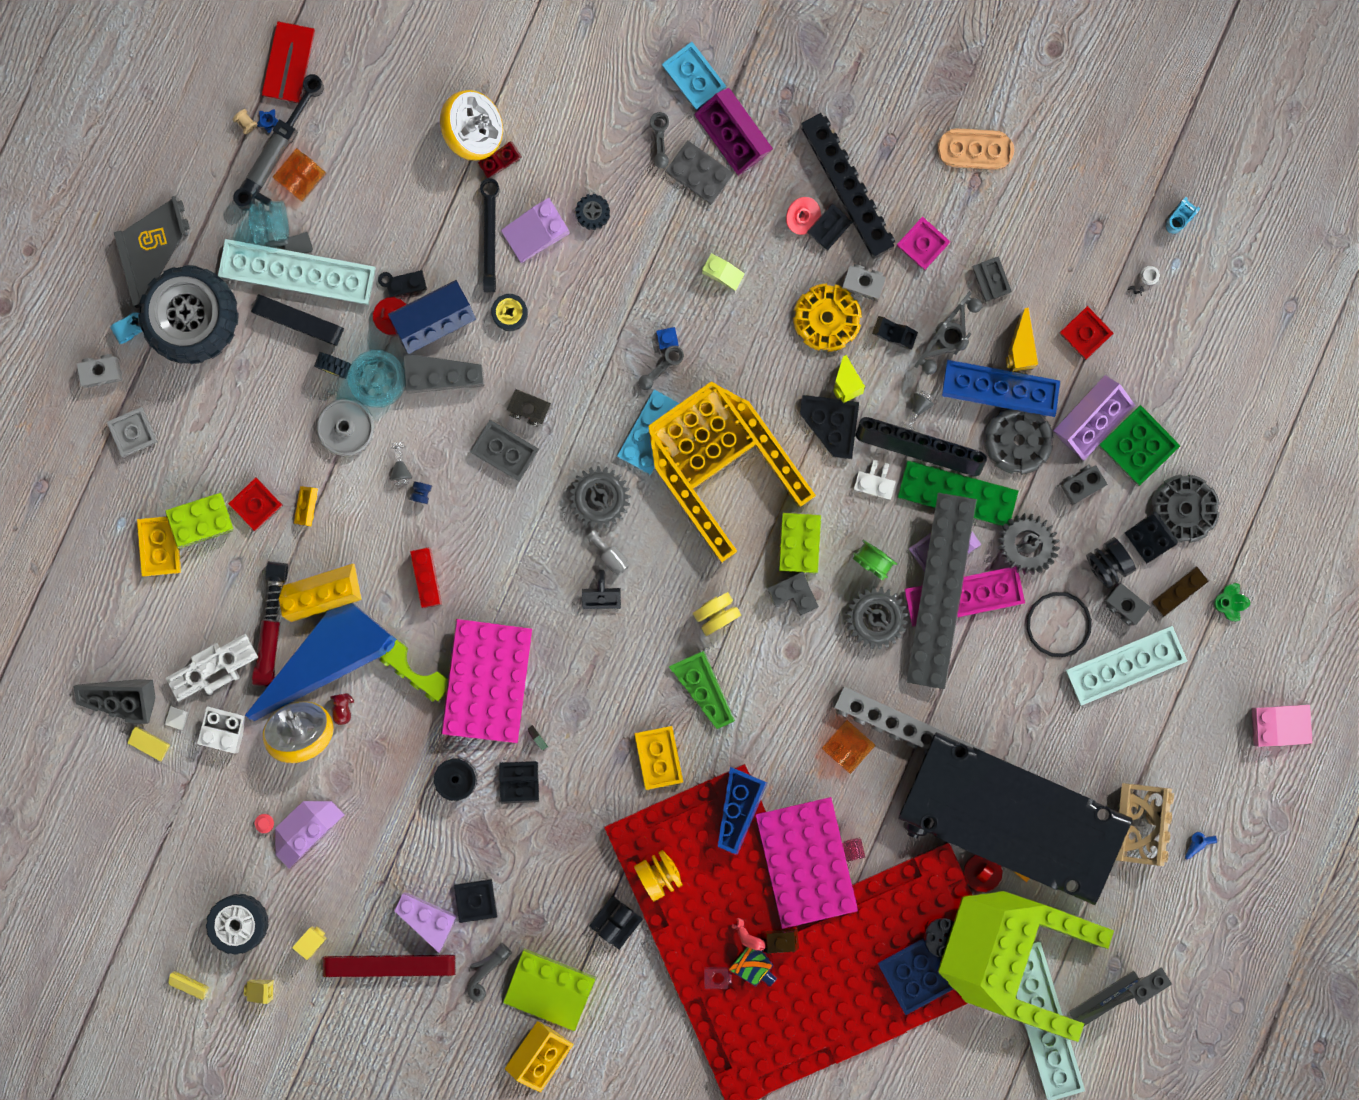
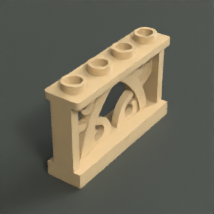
M1122 783L1119 812L1131 817L1132 820H1136L1146 810L1155 822L1156 827L1147 837L1142 839L1139 830L1130 825L1116 861L1164 866L1167 863L1168 851H1166V845L1170 841L1168 825L1172 822L1170 805L1174 802V793H1172L1171 788ZM1134 789L1148 791L1144 799L1133 794ZM1155 793L1160 794L1163 799L1161 806L1156 805L1157 799L1152 800L1149 804L1150 796ZM1140 805L1141 809L1138 814H1133L1132 807H1136L1138 810ZM1131 832L1136 834L1138 842H1136L1135 837L1133 840L1129 838ZM1146 846V849L1151 852V847L1156 846L1158 853L1154 858H1148L1144 853L1143 847ZM1139 849L1141 858L1128 857L1127 851Z

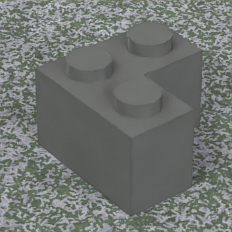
M803 572L767 589L775 606L793 598L800 616L819 607Z

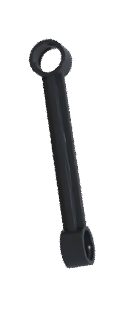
M487 178L480 185L481 193L484 196L483 290L484 292H496V197L500 193V187L495 179ZM487 183L496 184L497 191L493 195L484 193L483 188Z

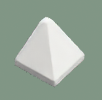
M170 706L165 725L183 730L189 712Z

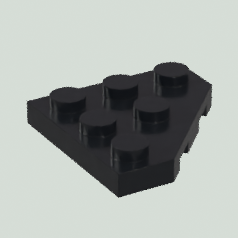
M802 395L800 415L832 457L852 460L859 402L847 401L843 403L839 399Z

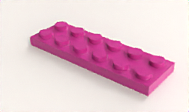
M1016 567L964 577L957 617L1025 604L1019 572H1016ZM923 585L904 589L912 627L916 626Z

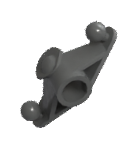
M969 291L945 322H940L937 325L935 336L915 364V368L921 365L924 373L928 375L934 374L937 370L936 362L926 360L925 358L954 352L953 354L957 355L959 351L966 349L971 333L969 332L966 336L965 303L968 310L972 313H977L982 309V302L978 298L969 297L972 292ZM960 310V324L951 323ZM945 331H955L959 336V341L955 344L947 343L944 338ZM937 341L940 350L929 352Z

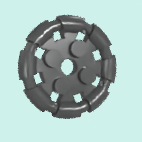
M1008 408L999 411L1000 414L990 420L985 431L987 435L985 448L989 458L997 463L996 466L1011 474H1014V472L1027 474L1037 470L1041 463H1045L1052 452L1053 445H1051L1053 432L1049 422L1045 421L1040 414ZM1017 415H1023V421H1016ZM1003 420L1008 423L1004 428L1000 424ZM1034 421L1040 426L1036 430L1031 425ZM994 435L1000 436V442H994ZM1015 435H1021L1024 438L1022 445L1014 443ZM1039 438H1044V445H1038ZM1001 450L1007 455L1004 459L998 454ZM1033 453L1038 456L1034 460L1029 457ZM1014 459H1021V465H1014Z
M1182 474L1175 475L1165 480L1164 484L1155 491L1151 505H1153V512L1151 514L1157 512L1165 524L1169 520L1172 524H1175L1172 528L1168 527V529L1179 543L1183 541L1192 543L1208 536L1207 533L1215 528L1220 516V512H1218L1220 502L1213 487L1210 488L1204 479L1190 474L1188 476H1182ZM1182 484H1188L1189 489H1183ZM1169 489L1174 492L1170 497L1166 494ZM1200 489L1205 492L1202 498L1197 493ZM1183 503L1190 505V513L1184 514L1181 511ZM1161 505H1166V512H1161ZM1206 505H1210V512H1206ZM1201 520L1205 522L1202 528L1198 525ZM1183 528H1189V533H1183Z

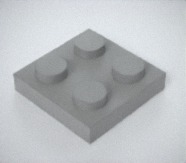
M143 407L107 422L121 457H126L158 443Z

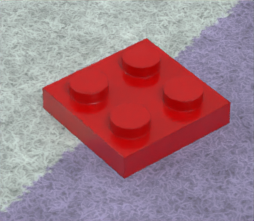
M1088 306L1059 332L1084 360L1088 359L1114 334Z
M257 477L228 503L255 532L283 506Z

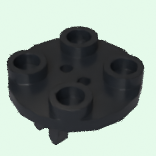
M935 919L925 929L924 943L928 951L934 956H943L953 925V921L950 919Z

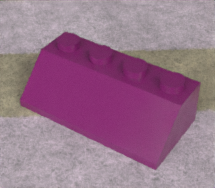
M730 88L716 93L694 114L738 176L761 161L773 150Z

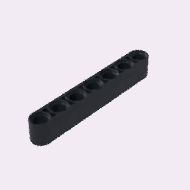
M870 417L861 418L855 434L856 438L863 443L971 476L981 475L987 460L986 455L981 451Z

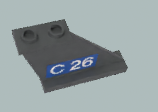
M1162 967L1141 978L1133 970L1070 1010L1069 1013L1073 1020L1082 1022L1085 1026L1115 1006L1133 998L1138 1005H1141L1171 986L1172 983Z

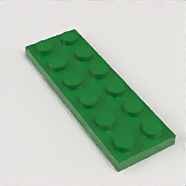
M907 461L898 498L936 508L938 493L977 499L974 519L999 526L1004 524L1010 526L1008 520L1012 518L1019 490Z

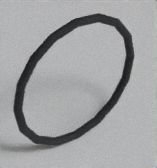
M1052 592L1042 596L1032 605L1027 615L1026 630L1030 641L1040 652L1051 657H1066L1077 653L1086 645L1091 634L1092 619L1088 608L1078 597L1066 592ZM1052 596H1067L1077 601L1084 609L1088 619V631L1083 642L1074 650L1066 653H1051L1041 648L1034 640L1030 629L1031 616L1035 607L1044 599Z

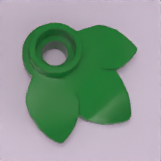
M1233 583L1225 586L1223 593L1216 596L1214 607L1217 611L1224 613L1226 619L1236 622L1240 621V611L1246 610L1251 602L1248 597L1240 594V584ZM1223 600H1225L1226 606L1222 604Z

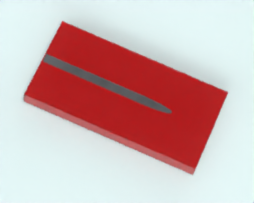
M277 21L262 96L299 103L315 35L314 28Z

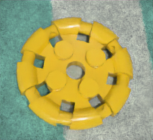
M825 283L809 288L806 294H802L794 307L795 317H793V324L797 335L803 338V342L807 346L818 351L822 349L827 350V352H833L846 347L845 345L849 341L852 342L856 338L861 327L859 322L860 318H862V313L857 299H853L850 291L836 284L831 286ZM826 293H833V299L826 298ZM813 297L818 300L814 304L810 302V299ZM843 300L848 303L846 308L840 303ZM803 312H809L808 318H802ZM825 312H829L833 316V320L829 323L824 322L822 319V315ZM846 316L852 317V323H846ZM809 327L814 331L812 335H809L806 331ZM842 330L845 336L840 339L837 334ZM822 336L829 337V341L821 342Z

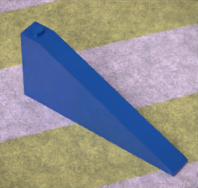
M354 603L329 610L245 716L256 721L385 655L394 647L397 639Z

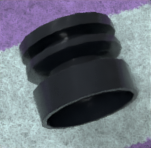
M1115 537L1103 544L1105 553L1096 548L1094 549L1095 555L1092 552L1086 555L1092 572L1107 588L1113 586L1111 579L1115 583L1119 582L1117 572L1127 577L1136 571L1135 564L1130 555Z

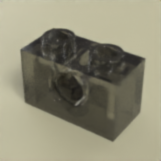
M515 389L507 411L510 412L509 416L518 420L521 417L528 420V424L538 427V425H544L552 404ZM531 404L534 406L531 414L523 412L525 405Z

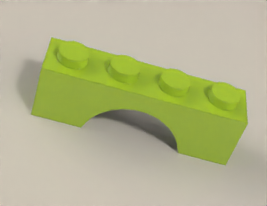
M396 640L394 647L381 656L379 661L387 667L389 665L393 666L396 669L394 672L401 678L406 676L410 679L411 682L409 684L417 690L420 688L426 692L425 696L432 702L437 700L439 702L446 694L448 678L439 671L428 676L415 673L407 662L408 647L399 640Z

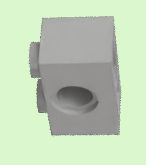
M857 264L849 266L842 288L847 289L853 294L878 302L886 277L882 276L883 273L872 270V272L865 271V267ZM866 277L870 283L868 286H862L859 283V279Z
M112 354L100 356L101 359L98 360L86 358L82 360V363H77L80 385L84 388L122 381L118 358L112 357ZM98 366L103 367V372L100 375L95 373V369Z

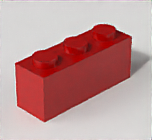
M431 548L410 551L421 608L442 605Z

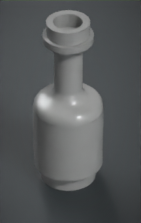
M593 530L587 536L588 541H593L602 551L600 558L613 573L620 575L629 567L628 560L615 546L608 547L598 536L600 533Z

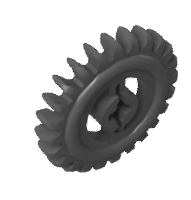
M597 466L596 472L590 467L589 474L583 470L584 477L582 478L577 475L576 478L579 482H572L575 489H569V492L574 494L568 497V500L574 501L569 507L576 508L572 514L579 513L580 515L577 520L580 521L584 518V525L591 522V528H594L596 523H598L599 529L602 528L603 523L609 528V521L616 525L615 518L617 517L622 520L623 517L620 513H627L624 506H630V503L625 501V499L631 498V495L625 494L630 488L623 487L627 481H619L622 475L619 474L615 477V470L608 473V467H605L603 472L600 466ZM595 484H605L612 490L614 497L610 507L607 504V492L603 489H598ZM592 487H594L595 490L597 491V493H599L600 495H603V494L605 495V496L603 497V503L605 504V506H606L607 508H605V507L603 506L602 502L600 503L599 500H598V501H595V500H594V499H596L597 497H596V493H595V491H594V489H593ZM589 488L592 491V503L595 506L602 507L604 511H594L587 505L585 495Z
M1024 513L1020 520L1019 516L1016 515L1014 521L1012 519L1008 520L1010 526L1004 524L1003 529L1005 531L1001 530L999 532L1000 536L1003 537L997 539L1002 544L998 546L999 550H1003L1000 556L1006 557L1004 563L1010 562L1009 568L1016 567L1017 573L1021 569L1024 575L1028 573V570L1031 575H1034L1036 571L1042 573L1043 569H1049L1048 564L1053 565L1055 563L1051 558L1058 557V554L1054 552L1058 551L1060 547L1054 545L1060 540L1053 539L1057 532L1050 533L1053 525L1046 527L1048 520L1040 523L1041 516L1034 520L1033 514H1030L1027 519ZM1031 532L1026 534L1019 544L1015 546V539L1018 534ZM1041 544V551L1035 557L1028 558L1019 554V552L1031 554Z
M873 586L870 593L865 588V595L858 592L859 599L852 598L855 604H848L852 611L845 612V614L851 616V618L845 620V622L852 625L847 630H854L851 637L858 635L857 643L864 640L863 647L870 643L871 649L874 648L875 644H877L878 649H881L882 643H884L888 648L889 641L896 644L895 636L902 638L899 631H906L902 627L903 624H908L907 621L903 620L908 614L902 613L906 606H900L903 599L895 600L897 593L890 596V589L884 593L883 587H880L877 592ZM872 604L885 606L891 615L890 624L886 621L885 613L882 610H872L868 606ZM865 612L868 615L867 620L870 625L874 627L882 626L885 630L873 632L867 629L863 622V613ZM879 613L881 622L876 621L874 623L872 621L874 619L872 614L876 615Z

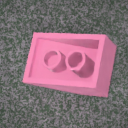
M1310 705L1252 708L1254 746L1312 743Z

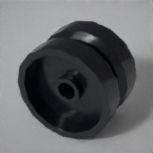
M452 758L444 761L437 767L434 774L436 791L449 801H459L467 798L474 792L478 784V774L475 767L463 758ZM453 776L459 778L457 783H454V780H452Z

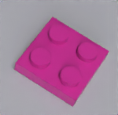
M922 216L896 246L925 271L951 241Z

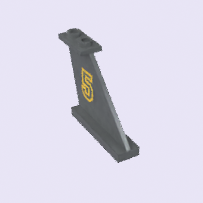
M172 196L171 200L124 231L114 232L131 300L136 308H140L139 303L142 294H145L149 287L148 284L154 277L158 278L161 275L183 235L188 236L189 223L187 218L184 219L182 213L185 211L182 200L179 201L176 196Z

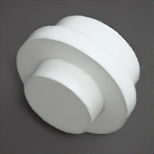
M1153 266L1145 267L1140 273L1141 281L1146 285H1154L1160 277L1158 269Z

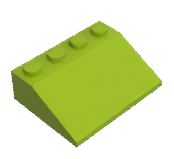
M524 948L503 1003L575 1031L596 976Z

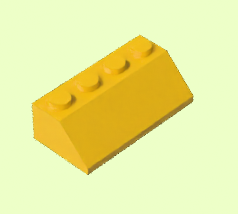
M349 564L283 585L279 596L282 617L290 622L362 600L355 564Z

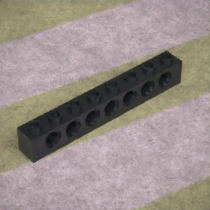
M819 113L802 122L800 128L872 259H875L892 250L895 239L891 232L887 233L883 217H878L874 201L872 199L869 200L866 193L868 191L866 186L857 179V176H859L854 166H850L846 150H841L838 144L840 143L839 137L836 133H832L829 128L831 126L827 116L823 117L822 113ZM822 131L827 137L823 140L818 139L816 136L817 132ZM827 148H833L836 154L834 156H828L825 150ZM838 164L843 165L845 171L838 173L834 167ZM851 181L854 184V188L846 189L844 182ZM861 198L863 205H854L853 199ZM869 214L872 217V221L866 223L862 220V216ZM879 231L881 238L878 240L873 239L871 233Z

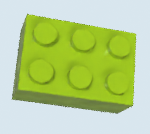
M221 493L165 510L177 549L233 532L234 529Z
M782 513L779 571L818 573L821 515Z

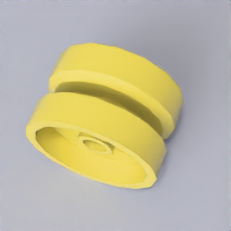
M728 592L718 598L711 599L703 604L700 609L692 613L697 622H701L706 618L710 619L701 627L705 636L742 616L737 607H732L725 611L724 608L732 604L733 601Z

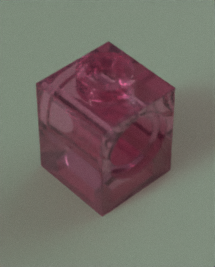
M860 837L842 841L846 862L865 858Z
M704 967L705 989H728V984H732V972H728V967ZM721 973L724 979L722 982L716 983L712 979L713 975Z

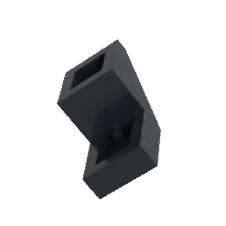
M878 316L872 334L885 341L912 350L918 332L906 325L896 324L885 317Z

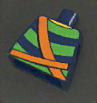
M746 947L729 967L731 972L754 986H757L762 980L771 987L777 979L769 972L773 967V963L765 953Z

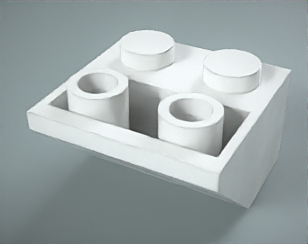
M207 706L197 744L234 754L238 753L243 737L245 716Z

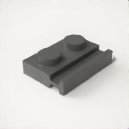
M999 256L972 266L985 302L1012 292Z

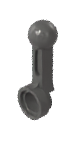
M657 112L650 118V126L655 131L657 139V155L654 157V164L658 168H665L669 163V158L665 154L664 133L669 126V118L665 113ZM657 119H662V120H664V121H665L664 126H662V127H657V126H655V124H654L655 120H657Z
M678 346L667 348L664 361L651 373L639 378L638 384L643 390L651 389L654 380L668 367L679 365L684 358L683 350ZM670 352H677L679 359L677 361L670 360L668 356Z

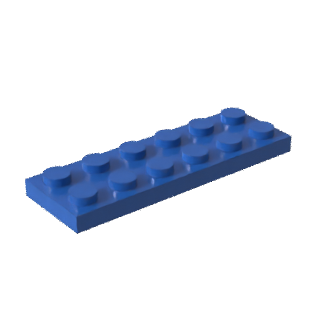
M947 360L942 396L1055 417L1060 380Z

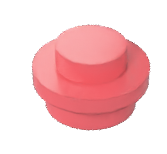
M261 814L255 820V828L260 833H268L274 827V820L268 814Z

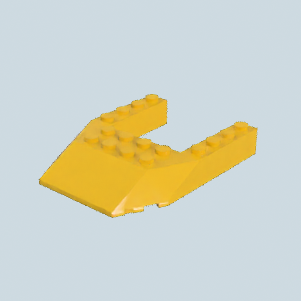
M712 381L648 426L656 471L721 563L737 553V550L694 489L754 446H756L799 508L816 497L813 490L751 403Z

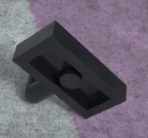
M604 570L598 571L597 589H582L583 609H621V588H605Z

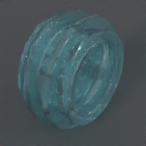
M369 350L360 354L352 362L348 371V385L352 395L362 404L372 408H384L395 403L402 395L406 386L405 371L401 362L391 353L383 350ZM384 362L385 366L378 368V363ZM370 365L371 368L368 371H364V368ZM389 372L394 373L393 379H388L387 374ZM375 373L380 374L378 382H372L371 380ZM361 378L366 379V383L364 385H360ZM384 386L390 387L387 393L383 392ZM375 389V395H369V390Z

